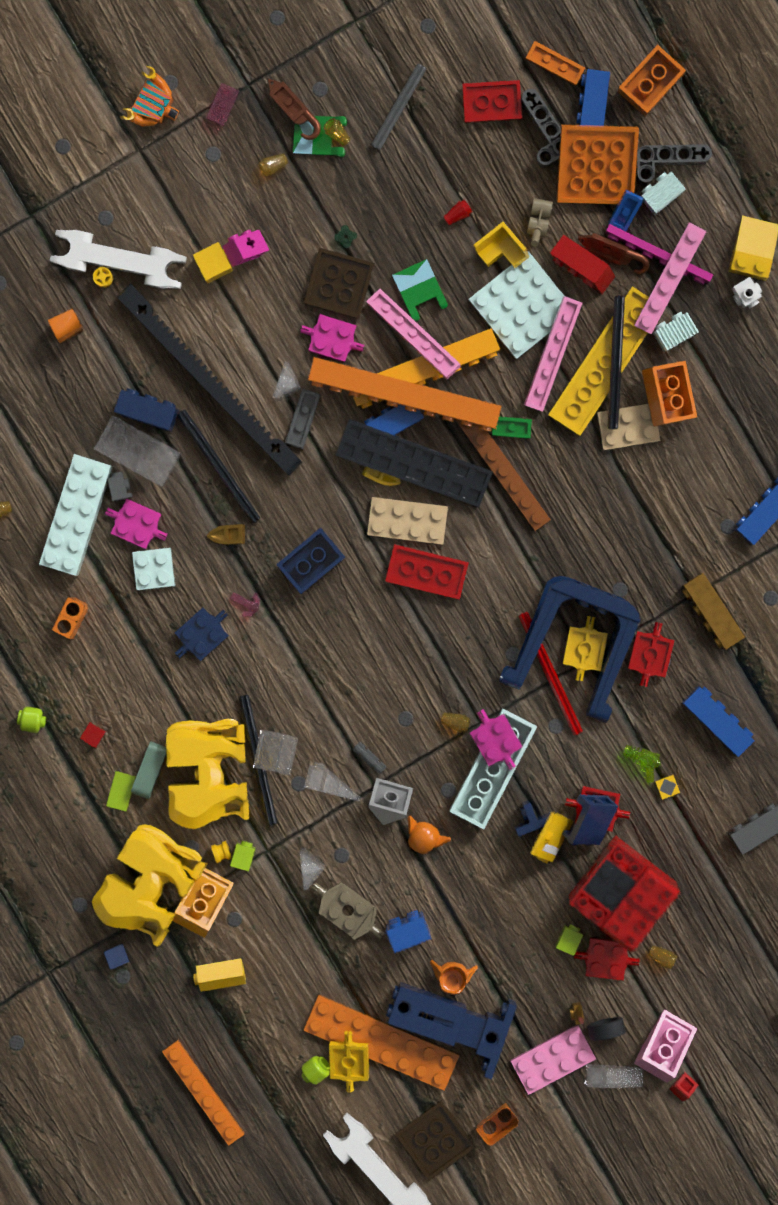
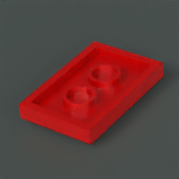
M520 80L462 84L465 123L522 120Z

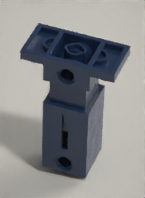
M400 982L399 986L395 985L392 999H394L393 1005L389 1003L386 1011L388 1024L452 1046L455 1045V1042L475 1048L476 1054L484 1056L481 1065L484 1077L492 1080L517 1007L514 1000L508 999L507 1003L503 1002L500 1016L487 1012L485 1016L467 1010L464 1003L403 982ZM405 1002L408 1004V1007L401 1009L398 1005ZM491 1032L496 1034L492 1039L486 1037Z

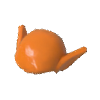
M412 816L407 817L408 844L414 851L427 854L433 848L450 842L451 838L440 835L438 829L427 822L417 823Z
M433 960L430 961L434 974L439 981L440 989L446 994H460L478 969L477 965L466 969L463 964L457 962H447L440 966Z

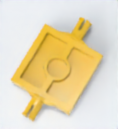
M587 616L585 627H569L563 664L577 669L575 679L579 681V677L580 681H583L585 670L601 671L608 633L598 632L593 629L595 617Z
M345 1031L344 1042L330 1041L329 1044L330 1079L345 1081L346 1092H349V1090L353 1092V1082L369 1080L368 1043L352 1042V1032L349 1031L348 1034V1031Z

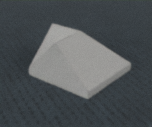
M376 778L368 807L383 825L406 818L413 788Z

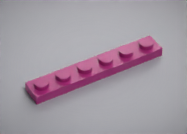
M609 224L605 232L610 240L615 242L620 240L626 243L625 246L629 247V249L633 251L638 249L643 252L642 254L649 259L654 257L660 260L659 263L665 267L672 255ZM690 263L683 274L684 276H687V274L693 276L694 281L703 285L704 283L708 284L713 277V274Z

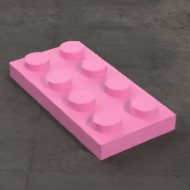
M575 1025L510 1061L528 1095L596 1060L580 1027Z

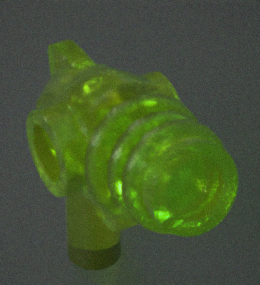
M626 745L623 756L626 758L630 756L629 759L633 758V762L637 759L636 764L641 766L640 770L646 772V782L653 783L654 768H658L661 765L660 754L652 753L644 748L640 751V747L636 751V747L632 749V745Z

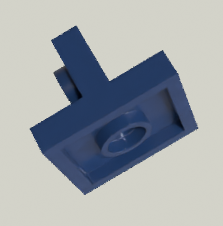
M530 801L522 802L523 807L520 808L524 820L528 821L514 826L517 835L521 836L544 827L551 813L536 818Z

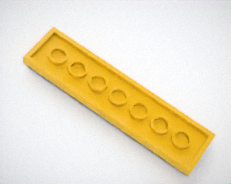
M633 286L625 297L621 373L647 335L646 331L634 325L649 297ZM613 317L548 414V416L581 436L610 391Z

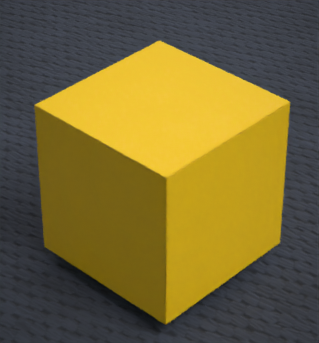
M219 242L193 254L207 284L233 271L229 264L230 261Z

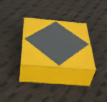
M674 775L655 781L662 800L680 793Z

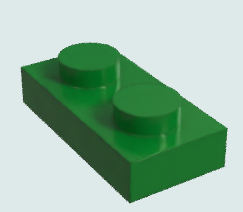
M498 417L496 429H492V436L530 439L532 419Z

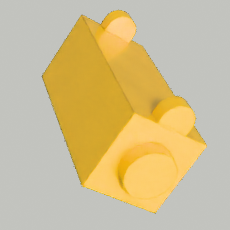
M241 958L196 966L197 973L193 974L194 983L199 985L201 992L246 984V976Z

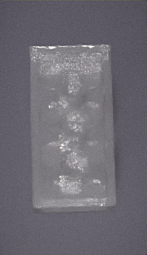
M115 416L111 417L94 448L96 451L161 487H164L182 455L180 452Z

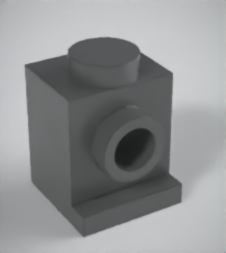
M123 472L113 473L111 478H107L114 502L133 497L132 493H128V490L131 489L128 478L125 479Z

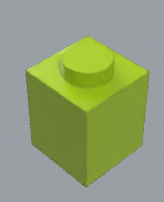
M242 840L241 843L236 844L231 867L245 871L250 870L256 849L252 847L253 843Z
M572 924L569 927L564 925L555 947L574 956L583 937L580 928Z

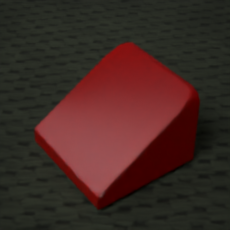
M89 722L80 739L96 749L106 731Z
M684 1072L669 1089L681 1101H685L690 1098L699 1085Z

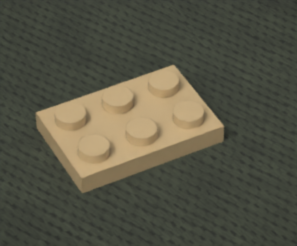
M649 404L620 408L619 426L616 430L608 429V411L597 412L603 450L660 441L658 426L653 427Z

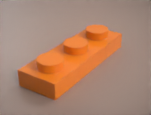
M534 41L525 58L575 86L585 70V67Z

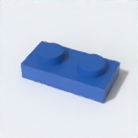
M625 190L608 224L626 232L643 202V197Z

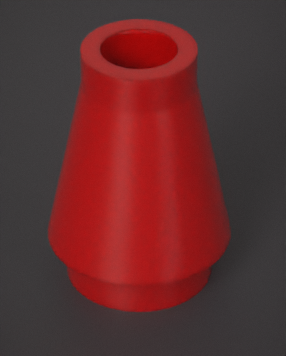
M464 199L462 201L459 200L443 217L451 225L469 217V214L473 211Z

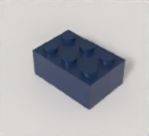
M127 388L126 391H120L114 412L118 415L172 432L179 410L175 408L176 405L165 400H163V403L157 402L158 399L147 394L142 397L139 396L138 391Z
M320 528L276 565L299 593L302 594L346 557Z

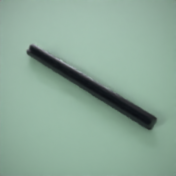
M624 296L614 297L608 429L612 430L618 429Z
M182 410L178 413V418L251 523L257 522L260 516L188 412Z
M242 695L239 697L263 809L267 825L272 826L277 824V818L249 695Z

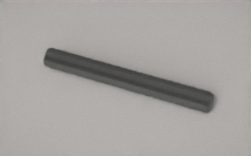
M416 65L373 140V148L381 150L425 73L426 68L424 66Z

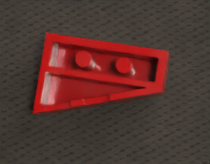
M564 234L550 252L553 257L552 261L559 267L564 266L572 276L579 277L583 280L584 284L595 289L601 295L616 277L607 263Z

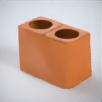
M73 309L48 319L59 343L83 331Z
M68 597L52 631L71 640L74 639L88 611V605L77 598ZM69 603L78 604L80 610L76 616L67 614L66 607ZM61 620L70 622L71 629L68 633L59 632L57 625Z
M505 1103L477 1125L476 1131L486 1144L493 1145L517 1127L518 1118ZM502 1109L509 1110L512 1115L510 1121L501 1122L498 1118L499 1111ZM493 1121L496 1124V1131L493 1134L484 1132L483 1125L485 1122Z

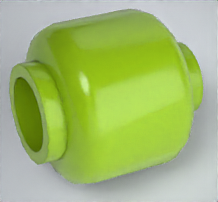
M26 706L23 710L19 711L17 725H20L22 731L38 733L40 728L45 727L46 717L43 716L41 709Z
M313 1056L302 1065V1078L304 1081L317 1085L327 1078L330 1073L328 1061L324 1057Z

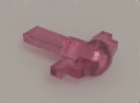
M234 592L230 597L231 600L250 609L248 612H243V617H251L259 610L261 599L258 598L257 593L252 597L255 599L254 603Z

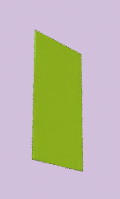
M116 771L106 806L127 812L136 776Z

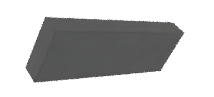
M302 389L285 444L304 449L321 394Z

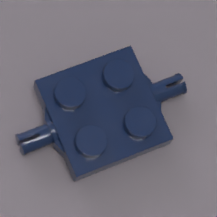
M204 607L195 613L174 632L183 644L175 654L181 658L189 651L200 661L229 636L220 623L228 616L223 609L215 617L209 614Z

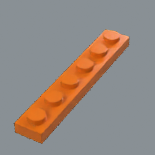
M177 1040L164 1049L162 1053L228 1146L242 1137L245 1133L180 1041Z

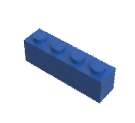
M587 69L586 74H582L581 86H584V93H580L579 105H582L581 112L577 113L576 124L604 126L610 72Z
M399 405L393 409L390 406L381 411L382 415L375 419L372 416L364 422L365 425L396 435L421 421L424 417L418 409L416 412L405 410V406Z
M778 477L774 481L776 485L772 489L768 488L761 495L763 499L760 503L755 502L749 508L750 514L746 518L742 516L736 523L738 527L735 531L751 545H755L778 519Z
M697 686L682 703L735 756L739 757L754 742L751 738L753 734L746 727L742 729L738 725L740 721L732 713L728 715L724 711L726 707L719 700L715 702L710 697L712 693L706 687L701 688Z

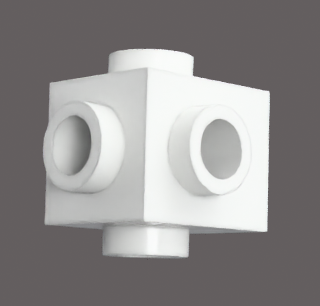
M751 277L732 288L736 304L738 306L741 305L743 308L746 306L749 309L759 303L758 299L762 297L760 286L757 282L754 283Z

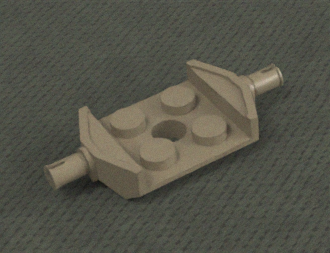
M343 882L329 889H324L317 883L311 888L322 897L319 914L342 929L354 940L368 932H372L379 939L382 938L385 932L381 931L374 924L377 907ZM345 905L353 907L354 911L351 915L343 913L342 909Z

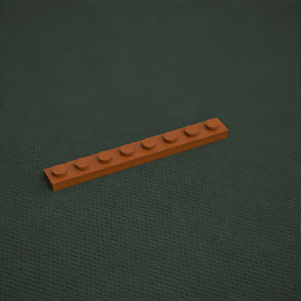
M455 419L534 531L549 522L551 519L490 434L479 429V425L472 424V427L462 425L460 420Z

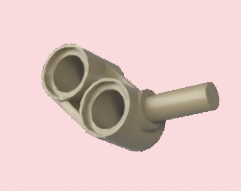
M537 198L533 200L527 234H532L531 245L534 247L539 245L540 236L546 237L549 224L548 218H550L553 204L551 201Z

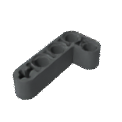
M527 89L522 95V105L547 143L545 147L538 151L536 162L540 167L547 168L559 161V151L556 149V145L560 143L561 128L539 93L534 89ZM528 95H529L530 97H533V96L535 97L534 100H533V103L535 104L536 107H535L534 109H533V106H534V105L532 104V102H531V101H528V102L526 101ZM543 111L546 117L540 120L536 117L535 113ZM553 127L556 130V134L550 136L546 133V129ZM543 153L548 154L550 161L542 162L540 155Z
M704 144L642 146L637 151L636 180L642 185L649 184L654 178L655 166L705 164L711 158L712 150ZM701 150L704 154H707L704 159H702L701 155H695L692 159V155L699 154ZM643 151L648 152L650 159H641L640 153ZM666 151L669 154V158L667 160L661 159L659 152ZM679 151H686L688 158L681 159L678 155ZM644 170L648 171L650 173V178L643 179L640 175V172Z

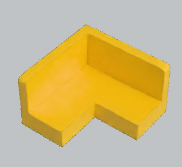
M504 222L500 223L473 245L477 255L488 267L504 256L515 269L530 257L525 246Z

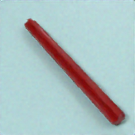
M524 612L519 615V619L527 634L532 620L529 613ZM541 644L536 656L572 734L578 735L583 730L543 644Z

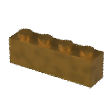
M700 573L682 585L684 596L687 600L691 599L694 603L693 609L698 616L702 615L705 622H703V625L708 632H713L715 635L713 640L719 649L722 647L724 650H727L745 638L704 573Z

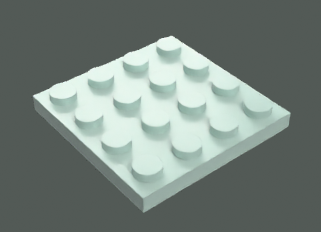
M529 251L530 257L515 269L512 265L469 298L471 304L515 359H518L550 333L564 296Z

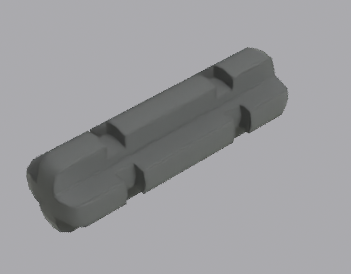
M359 742L353 748L354 752L360 754V757L370 767L373 766L378 774L382 773L386 765L382 761L379 762V759L369 749L366 750V746L363 743Z

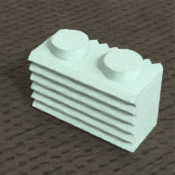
M664 172L656 179L658 183L653 187L649 184L641 191L643 193L641 196L643 197V202L654 215L659 213L686 190L673 172L669 174Z
M679 312L671 317L673 321L668 324L664 321L655 327L656 331L653 332V335L664 353L699 332L688 313L682 314V312Z

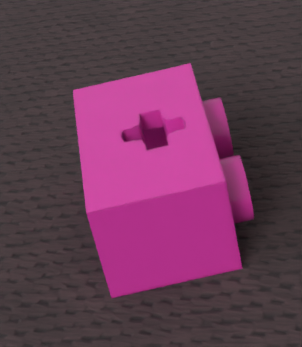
M247 230L240 234L241 236L235 234L227 239L228 243L222 246L232 267L259 258L269 251L260 230L254 232Z

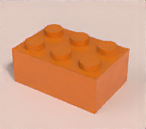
M657 45L620 85L617 92L646 117L679 81L686 70Z
M686 361L641 370L653 427L697 418Z

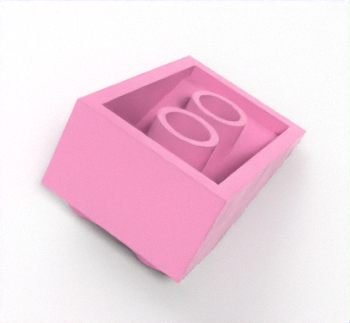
M663 1010L641 1047L634 1064L666 1083L676 1077L697 1028L670 1012Z

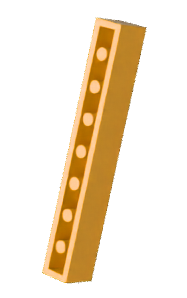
M492 328L443 347L461 366L468 364L469 367L480 363L479 359L486 357L488 360L498 356L497 352L500 351ZM423 356L377 373L419 385H425L426 380L431 378L435 381L444 377ZM360 395V398L353 396L357 408L361 406L362 409L373 405V401L367 400L368 396Z

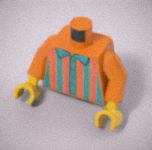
M146 66L150 69V73L147 75L142 72V75L150 78V80H146L132 109H122L127 112V117L120 116L122 120H130V122L141 127L155 126L157 123L161 124L165 117L175 121L180 111L171 107L173 103L172 91L166 81L155 73L154 68Z

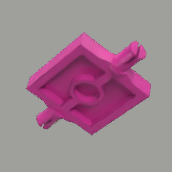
M321 314L314 328L302 325L300 333L311 336L308 352L345 363L351 349L363 352L365 346L354 342L356 325Z
M126 499L119 512L109 507L105 512V515L115 519V525L111 531L112 535L143 549H147L149 542L154 536L165 541L168 535L158 530V522L162 514L129 499Z
M484 709L481 712H477L482 724L471 731L470 734L488 766L504 760L509 770L512 767H516L510 756L515 751L523 748L505 714L503 713L496 718L489 719Z

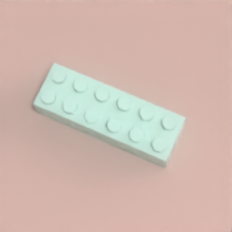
M74 454L40 559V565L75 576L79 575L106 491L107 478H110L113 466Z
M502 708L498 716L503 713L505 714L523 748L515 751L510 756L517 767L537 726ZM479 752L449 811L484 829L516 767H512L509 770L504 760L488 766L482 753Z

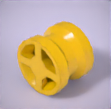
M99 267L93 273V280L99 287L106 288L112 284L113 275L108 268Z
M223 841L220 845H211L216 863H220L223 859H232L227 841Z

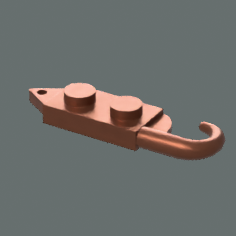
M268 79L269 95L297 125L309 121L314 127L313 134L305 135L302 133L301 137L306 140L317 138L321 131V125L315 116L284 82Z
M595 233L592 235H580L577 238L586 250L593 255L620 266L628 264L632 259L642 262L643 268L634 269V273L642 274L649 269L650 264L647 257L628 249L629 247Z

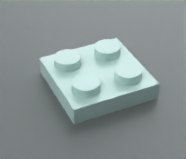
M171 548L132 552L137 590L175 586Z

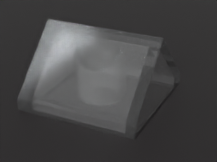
M285 361L272 396L274 401H280L301 391V387L289 362Z
M261 730L253 768L290 776L298 738L282 733Z
M301 848L300 859L303 889L308 890L325 869L326 865L306 848Z

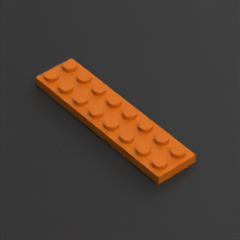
M318 995L303 1030L329 1042H344V1032L348 1031L349 1034V1031H351L352 1042L368 1043L369 1059L444 1091L460 1056L453 1051L322 995Z

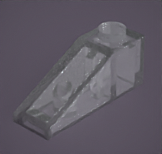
M314 762V765H309L304 788L360 801L361 796L330 769L325 768L326 764Z
M586 1064L585 1085L586 1087L595 1088L642 1087L644 1069L640 1067Z

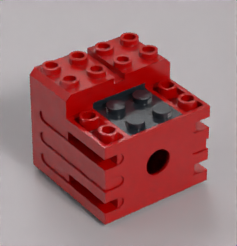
M615 835L568 896L569 904L632 953L680 891L674 879Z

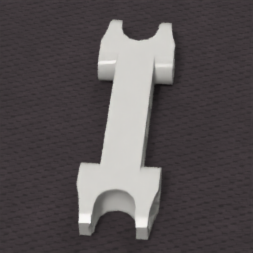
M56 230L55 235L70 242V250L64 256H51L50 262L79 272H86L87 264L145 275L144 285L160 289H181V282L168 278L166 270L172 263H186L187 257L174 253L169 249L154 246L151 247L150 255L94 244L92 243L93 234L78 230Z
M348 1113L343 1115V1119L350 1129L346 1137L337 1138L328 1130L323 1133L333 1153L344 1164L352 1158L391 1202L389 1205H431L425 1193L416 1183H412L407 1188L368 1145L374 1139L372 1134L362 1123L358 1122Z

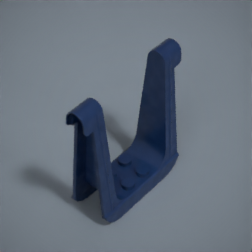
M553 577L546 582L515 666H505L503 668L499 683L520 690L552 620L563 601L572 598L576 599L575 601L582 606L589 607V605H593L596 611L607 614V611L615 615L616 619L601 671L599 672L586 711V716L607 723L612 713V708L606 703V700L640 623L639 613L633 605L619 596L570 577Z

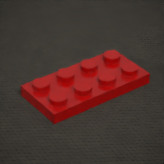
M394 544L385 582L460 600L469 562Z

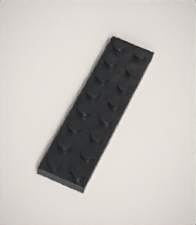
M348 419L335 454L336 456L476 507H480L493 471L352 419Z

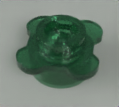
M343 225L341 231L335 234L334 239L343 244L344 248H349L352 241L357 239V233L349 230L347 225Z

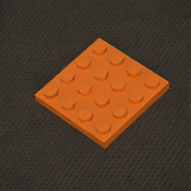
M561 125L557 203L618 204L625 190L634 193L639 128Z

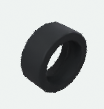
M622 1017L602 1019L587 1025L591 1041L615 1038L626 1032Z

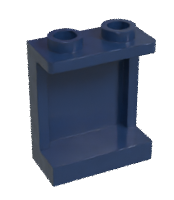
M579 794L577 802L583 807L573 830H563L562 835L572 845H600L618 805L605 795Z

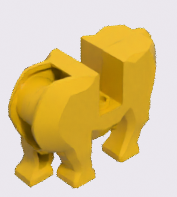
M223 719L213 723L182 721L171 724L167 728V767L198 765V768L195 769V779L199 780V783H180L168 786L169 817L176 824L190 829H197L218 820L220 817L233 814L239 815L244 820H249L247 782L225 785L224 774L220 766L223 758H228L229 756L240 763L246 762L245 744L237 745L229 741L246 742L245 724L238 725V721L234 719Z
M143 824L139 825L136 831H133L117 859L143 875H139L134 884L115 873L107 875L101 888L95 894L92 905L97 916L105 925L129 930L137 929L151 936L153 944L158 947L169 932L168 927L176 915L173 912H168L166 908L156 905V902L162 895L164 884L168 882L175 884L179 896L184 898L195 881L188 878L183 869L193 879L198 880L208 863L201 862L202 857L196 850L180 846L163 831L151 825Z

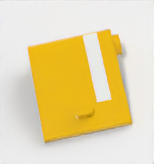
M551 812L530 854L537 856L538 860L546 864L549 861L553 862L566 838L562 835L563 830H570L574 821L559 813Z

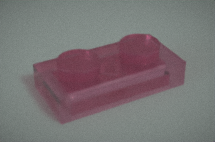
M221 83L206 119L224 127L238 97L239 90Z

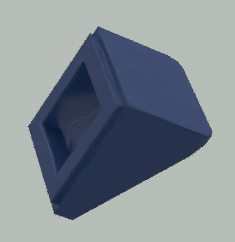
M123 944L104 951L110 970L130 962Z

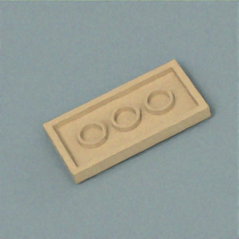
M372 497L367 535L443 545L448 506Z

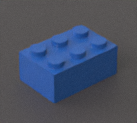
M413 910L408 912L405 918L395 917L390 919L389 924L386 925V932L394 953L431 939L430 930L422 911Z

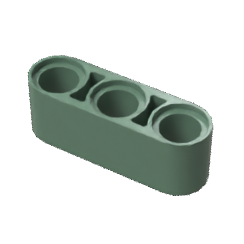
M150 741L133 784L132 794L149 800L167 755L165 746Z

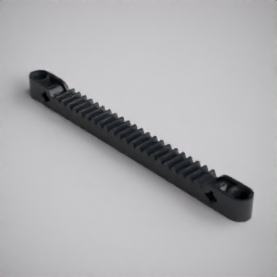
M131 283L116 296L289 476L303 463L280 439H270L271 432L264 433L266 430L265 426L259 428L261 422L259 420L254 422L256 417L254 415L249 416L250 410L243 411L245 405H238L240 400L238 398L233 400L234 394H228L229 389L227 387L222 389L223 382L217 383L218 377H212L213 372L211 370L206 372L208 367L206 365L201 366L203 362L200 359L196 361L197 355H191L192 350L190 348L186 349L187 345L185 343L180 344L181 339L179 337L175 338L176 334L174 332L169 333L170 327H164L165 322L163 320L159 322L160 317L158 315L153 316L151 304ZM141 306L143 308L147 306V313L145 315L143 313L139 314ZM273 444H275L276 446H277L278 444L281 445V446L279 447V449H280V452H279V453H277V452L272 453V452H271V451L273 450V448H272V445H273Z

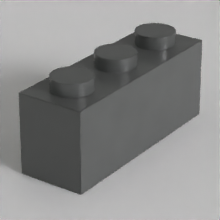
M774 803L767 805L763 808L764 812L761 814L755 813L747 818L748 822L741 825L739 823L731 828L732 832L729 833V836L742 855L778 833V804L774 805Z

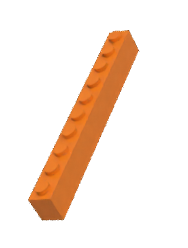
M315 357L308 381L312 382L311 385L322 388L323 385H326L334 392L341 393L342 390L349 391L350 396L360 398V395L368 396L367 400L377 403L379 400L387 401L386 405L397 407L398 404L403 405L407 411L416 412L417 409L422 410L424 415L435 417V414L441 415L443 420L453 422L454 419L460 420L462 425L472 427V424L480 426L479 429L491 432V429H496L501 410L500 405Z

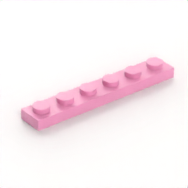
M689 222L634 326L652 334L706 233L705 230Z
M381 289L366 301L385 322L446 379L461 367L456 359Z
M563 296L527 394L525 406L543 412L582 302Z

